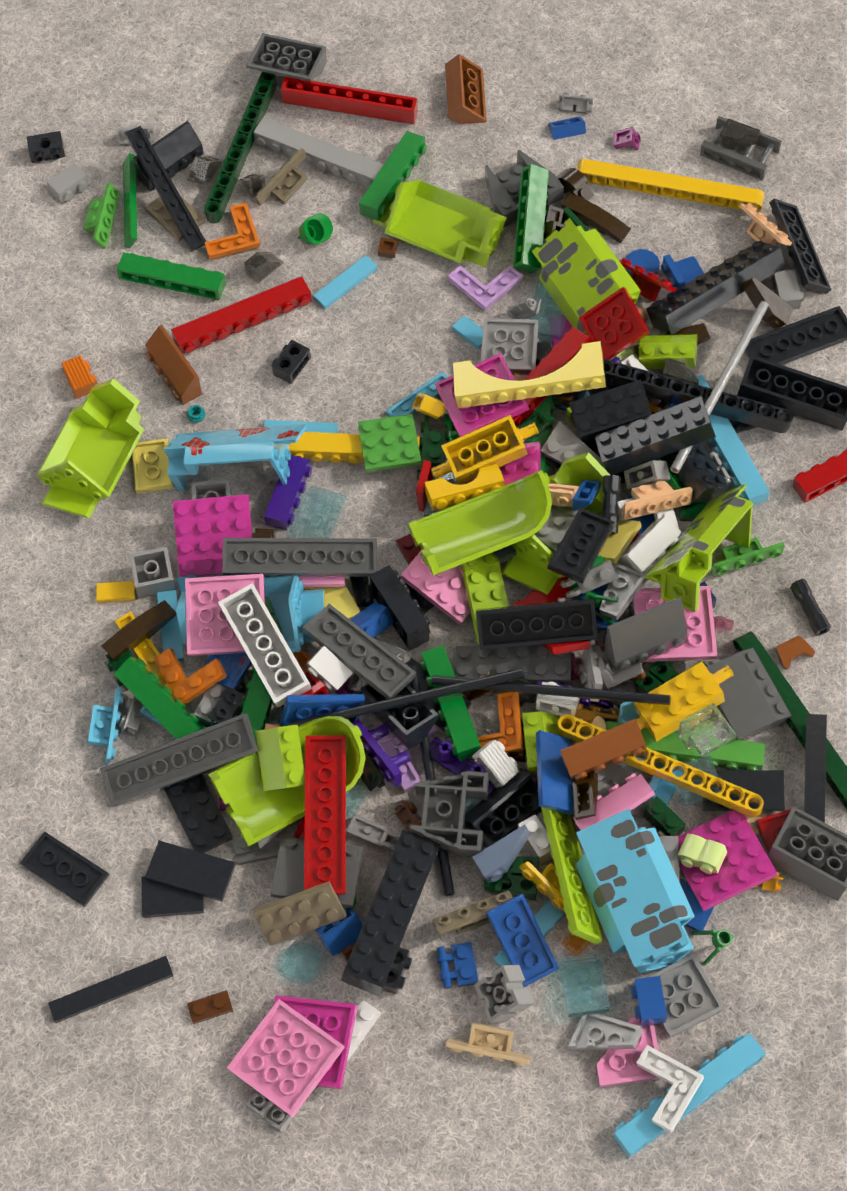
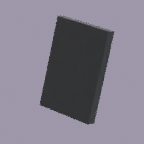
M145 876L141 877L143 918L204 913V896L146 880Z

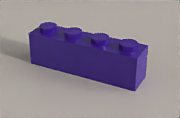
M291 455V459L288 460L290 476L287 477V484H282L280 478L278 479L264 516L267 526L286 531L289 525H292L294 522L295 514L293 513L300 506L301 493L304 494L307 485L305 483L306 479L310 478L312 474L310 460Z

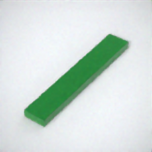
M130 153L123 162L124 247L131 248L137 240L136 169L133 160L135 155Z

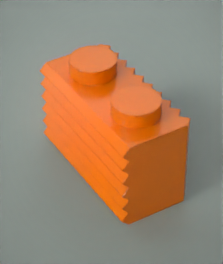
M81 355L61 363L63 372L76 399L89 394L92 387L98 384L94 373L91 375L89 373L91 367L88 361H84Z

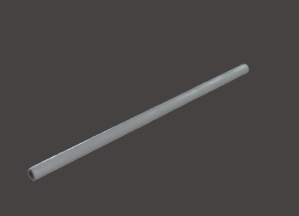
M766 301L760 302L707 399L705 406L708 415L711 414L769 306ZM693 446L679 451L670 467L672 472L679 473Z

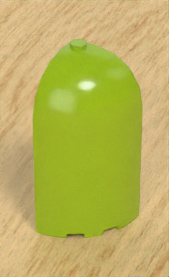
M542 470L537 471L518 481L408 523L407 526L416 547L420 546L422 549L420 555L425 565H428L429 572L432 575L439 574L527 539L540 531L549 518L552 506L548 485L550 479L547 473H543Z
M341 716L318 718L298 726L304 773L305 736L346 735V792L353 788L363 773L366 759L363 743L360 739L362 733L357 725L354 726L349 720ZM258 753L230 762L208 774L219 797L222 798L225 805L228 804L226 810L232 821H235L239 833L248 846L305 816V785L263 791Z

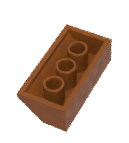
M458 54L445 64L448 117L459 124L487 122L483 68Z
M162 325L158 326L145 344L147 350L145 353L146 358L149 362L153 361L157 374H162L167 388H172L174 398L177 401L180 400L185 405L202 395L199 377Z
M635 718L562 749L560 753L571 780L576 779L578 781L586 778L587 774L592 771L598 773L605 770L606 766L611 763L614 765L625 761V757L641 755L644 753L643 750L646 749V744Z

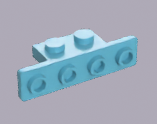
M117 686L114 693L112 708L93 705L87 744L106 747L104 765H108L110 759L114 760L116 748L112 747L113 741H117L118 730L115 729V725L120 721L121 712L118 711V705H122L123 694L120 693L121 687Z

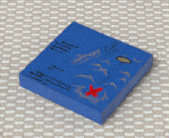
M246 653L210 655L204 666L214 659L220 660L227 677L217 684L223 687L229 686L236 690L252 662Z

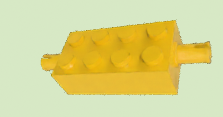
M511 415L506 416L442 445L447 460L445 463L431 468L435 479L450 472L454 473L458 484L461 485L475 479L478 476L479 468L498 464L501 467L528 455L523 443L524 439L539 434V431L534 422L521 429L516 428Z
M701 661L649 692L650 694L671 695L670 705L633 702L635 710L639 715V718L636 720L640 731L644 728L648 729L657 742L725 702L724 693L719 684L734 676L732 670L729 669L730 667L726 665L712 674Z

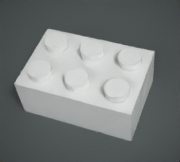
M664 516L654 521L625 550L617 563L641 573H647L653 567L652 563L666 554L665 549L669 546L672 547L679 540L678 536L682 532L667 516Z

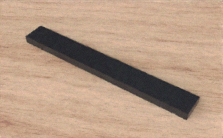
M138 126L125 132L127 140L190 251L192 252L205 246L206 240L142 127Z

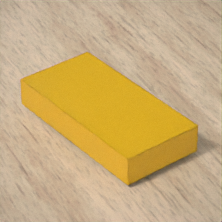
M134 581L97 583V603L136 601Z

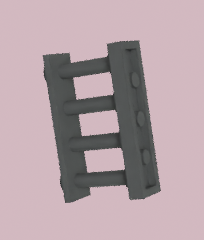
M718 116L716 123L718 131L712 142L703 141L700 156L763 180L768 166L765 163L772 151L779 153L782 141ZM725 132L734 136L727 149L718 146ZM740 139L750 142L743 155L733 152ZM756 145L766 148L759 161L749 158Z

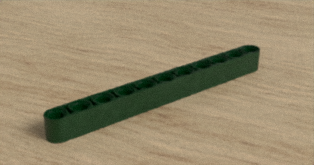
M267 72L260 74L205 204L206 219L209 223L215 224L222 219L255 140L254 130L265 116L276 90L275 74Z
M752 631L734 639L733 644L735 649L738 650L737 652L754 648L791 714L786 723L805 749L806 714H810ZM826 737V781L833 791L836 792L835 794L847 810V766Z

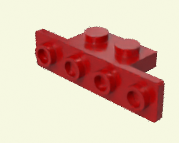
M622 258V260H619L624 268L631 271L630 277L641 290L639 295L655 302L661 287L676 292L677 288L671 286L672 282L666 279L659 280L657 274L652 272L646 273L644 272L645 268L639 265L634 267L631 265L632 261Z

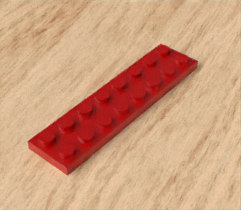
M346 735L305 736L304 890L329 881L336 895H346Z

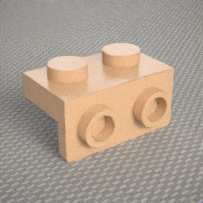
M549 483L552 505L572 507V499L579 486Z

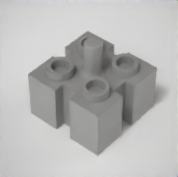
M503 965L492 972L493 977H485L474 984L480 1000L486 1001L487 1006L483 1008L489 1023L506 1022L517 1015L516 1011H524L535 1004L529 988H524L522 985L525 978L519 965Z

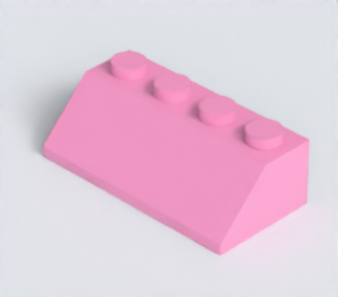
M634 773L625 779L627 783L621 787L616 784L608 790L610 794L603 798L601 795L597 797L596 816L578 820L574 816L572 819L581 831L628 808L632 810L654 796V791L641 774L637 776Z

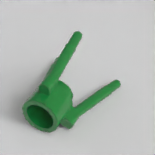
M587 591L584 598H593L595 608L598 609L601 606L602 600L618 602L616 598L602 596ZM595 610L596 616L610 625L615 624L612 620Z
M714 928L712 930L691 932V935L696 936L712 935V943L716 948L705 959L703 965H707L734 938L725 929L718 931Z

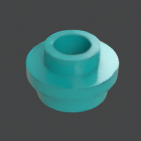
M193 405L187 411L188 419L194 423L201 422L206 415L205 410L199 405Z

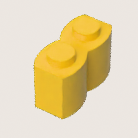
M418 393L412 409L438 419L444 415L446 407L444 402L424 393Z

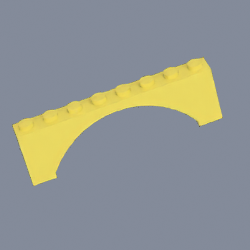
M600 341L582 344V348L577 355L566 365L553 373L531 380L510 381L492 377L477 369L471 360L453 363L454 390L458 408L606 387Z

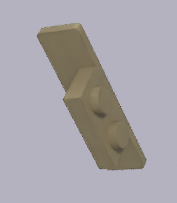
M303 148L294 152L288 163L283 164L280 171L269 179L268 184L258 191L256 200L260 206L272 194L286 204L308 180L307 176L297 169L307 157Z
M506 891L436 917L432 921L439 935L455 929L459 935L490 923L485 912L513 897L510 891Z

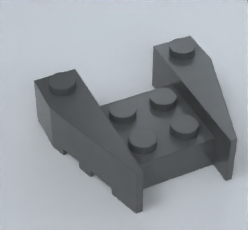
M521 150L517 151L516 165L495 175L488 165L485 166V180L493 212L506 217L503 227L517 221L521 169L530 164L545 168ZM549 171L546 204L552 205L563 199L564 186L556 175Z
M467 771L462 772L460 775L451 777L449 775L438 780L415 783L416 794L425 795L422 824L421 826L410 825V832L441 844L440 848L462 857H473L480 853L483 847V831L465 830L463 827L466 798L487 800L488 773Z

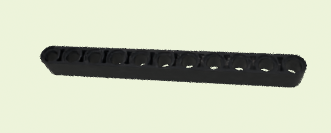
M603 359L605 383L615 388L641 380L648 397L676 405L702 396L705 404L713 390L701 385ZM726 392L721 393L711 412L712 415L777 433H786L793 420L792 412L787 409Z

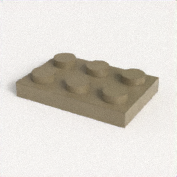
M160 197L145 207L146 211L178 241L183 239ZM183 199L197 226L199 227L206 222L205 218Z

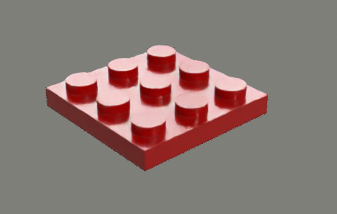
M624 286L579 317L591 342L600 341L603 359L607 360L612 359L650 333L627 288Z

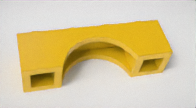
M498 464L479 468L478 476L468 484L455 485L449 483L444 478L425 482V493L432 511L441 510L503 487L504 478Z

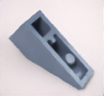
M525 825L472 857L488 883L502 878L531 836Z

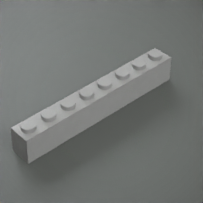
M264 117L254 130L255 143L259 146L268 147L277 153L281 152L290 158L294 152L303 148L307 156L303 163L314 165L320 170L332 172L335 176H342L351 182L360 183L366 188L370 187L384 165Z

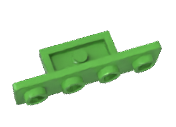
M111 183L106 185L103 197L90 201L83 227L86 232L95 231L93 240L102 248L107 247L120 196V191Z
M755 537L751 538L749 548L737 543L723 547L721 553L725 560L712 564L711 574L712 576L717 574L723 575L729 570H738L752 563H761L768 558H777L783 553L785 545L781 542L762 548L758 538Z

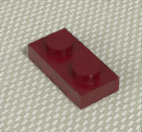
M411 534L395 540L397 547L409 566L422 550L421 547H416Z

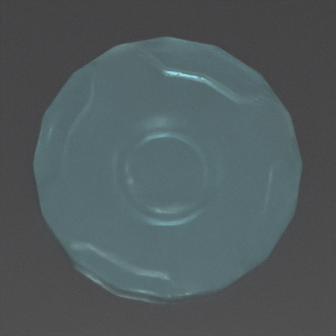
M308 943L293 944L285 950L281 957L282 972L294 984H307L315 980L322 970L321 955L314 946Z

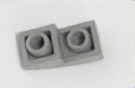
M257 1091L246 1103L248 1108L281 1133L293 1119Z

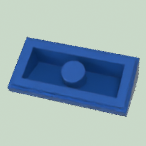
M580 116L548 123L553 140L586 133L585 121Z
M582 481L572 499L573 511L591 504L601 486L600 481Z

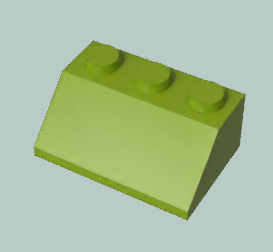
M697 334L651 335L641 338L639 343V362L646 369L696 368Z
M543 711L522 713L528 771L532 772L534 776H538L536 732L542 730L561 736L558 732V720L560 717Z
M298 724L255 731L259 749L258 756L263 791L305 785Z

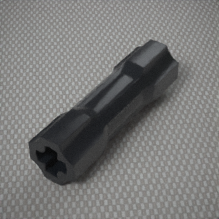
M617 475L603 476L602 517L615 522V526L610 534H618V498L621 477Z
M806 579L793 582L790 589L804 610L814 634L820 636L830 631L831 625L813 597L812 590Z

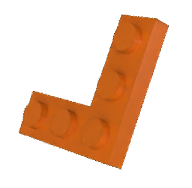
M246 202L230 206V212L238 234L205 242L209 260L260 247Z
M168 648L154 658L167 687L173 692L171 695L175 699L181 700L184 704H187L227 677L218 659H214L186 678L173 649Z
M517 692L498 694L500 733L478 737L481 748L487 742L496 740L503 744L505 753L524 750L519 695Z

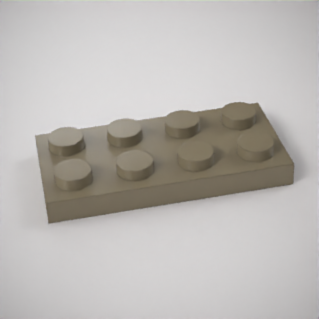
M329 881L253 909V915L270 945L346 918V912Z

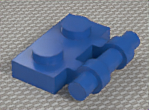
M471 942L451 945L452 954H446L444 946L437 948L438 955L436 959L437 963L440 964L441 973L439 976L440 981L443 982L444 989L452 988L451 980L457 979L458 987L474 985L479 982ZM454 961L455 971L449 972L448 962Z

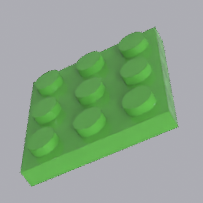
M413 414L358 422L366 473L421 465Z

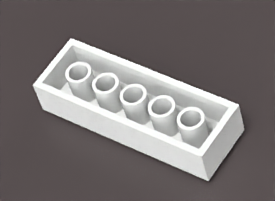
M253 583L218 602L277 708L285 704L287 695H302L312 689Z

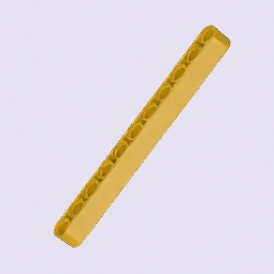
M580 159L576 168L588 179L587 183L699 203L702 201L705 204L742 210L739 207L741 203L745 205L750 203L757 208V212H760L764 200V192L759 189L601 161Z
M563 715L558 720L559 734L562 737L572 739L575 743L607 731L571 715ZM568 723L572 725V727L570 729H564L562 728V725ZM583 731H587L590 733V735L588 737H583L580 735V733ZM647 747L643 750L644 753L641 754L646 757L645 760L639 761L630 755L625 757V761L622 762L749 817H757L762 812L764 802L758 794ZM660 762L664 764V767L658 769L654 764ZM679 770L683 773V775L677 777L673 774V772ZM698 778L702 783L696 785L692 782V779ZM713 786H717L721 789V791L715 793L711 791L710 788ZM732 794H736L739 796L740 799L738 801H733L730 799L729 796ZM751 802L757 803L759 808L752 809L748 804Z

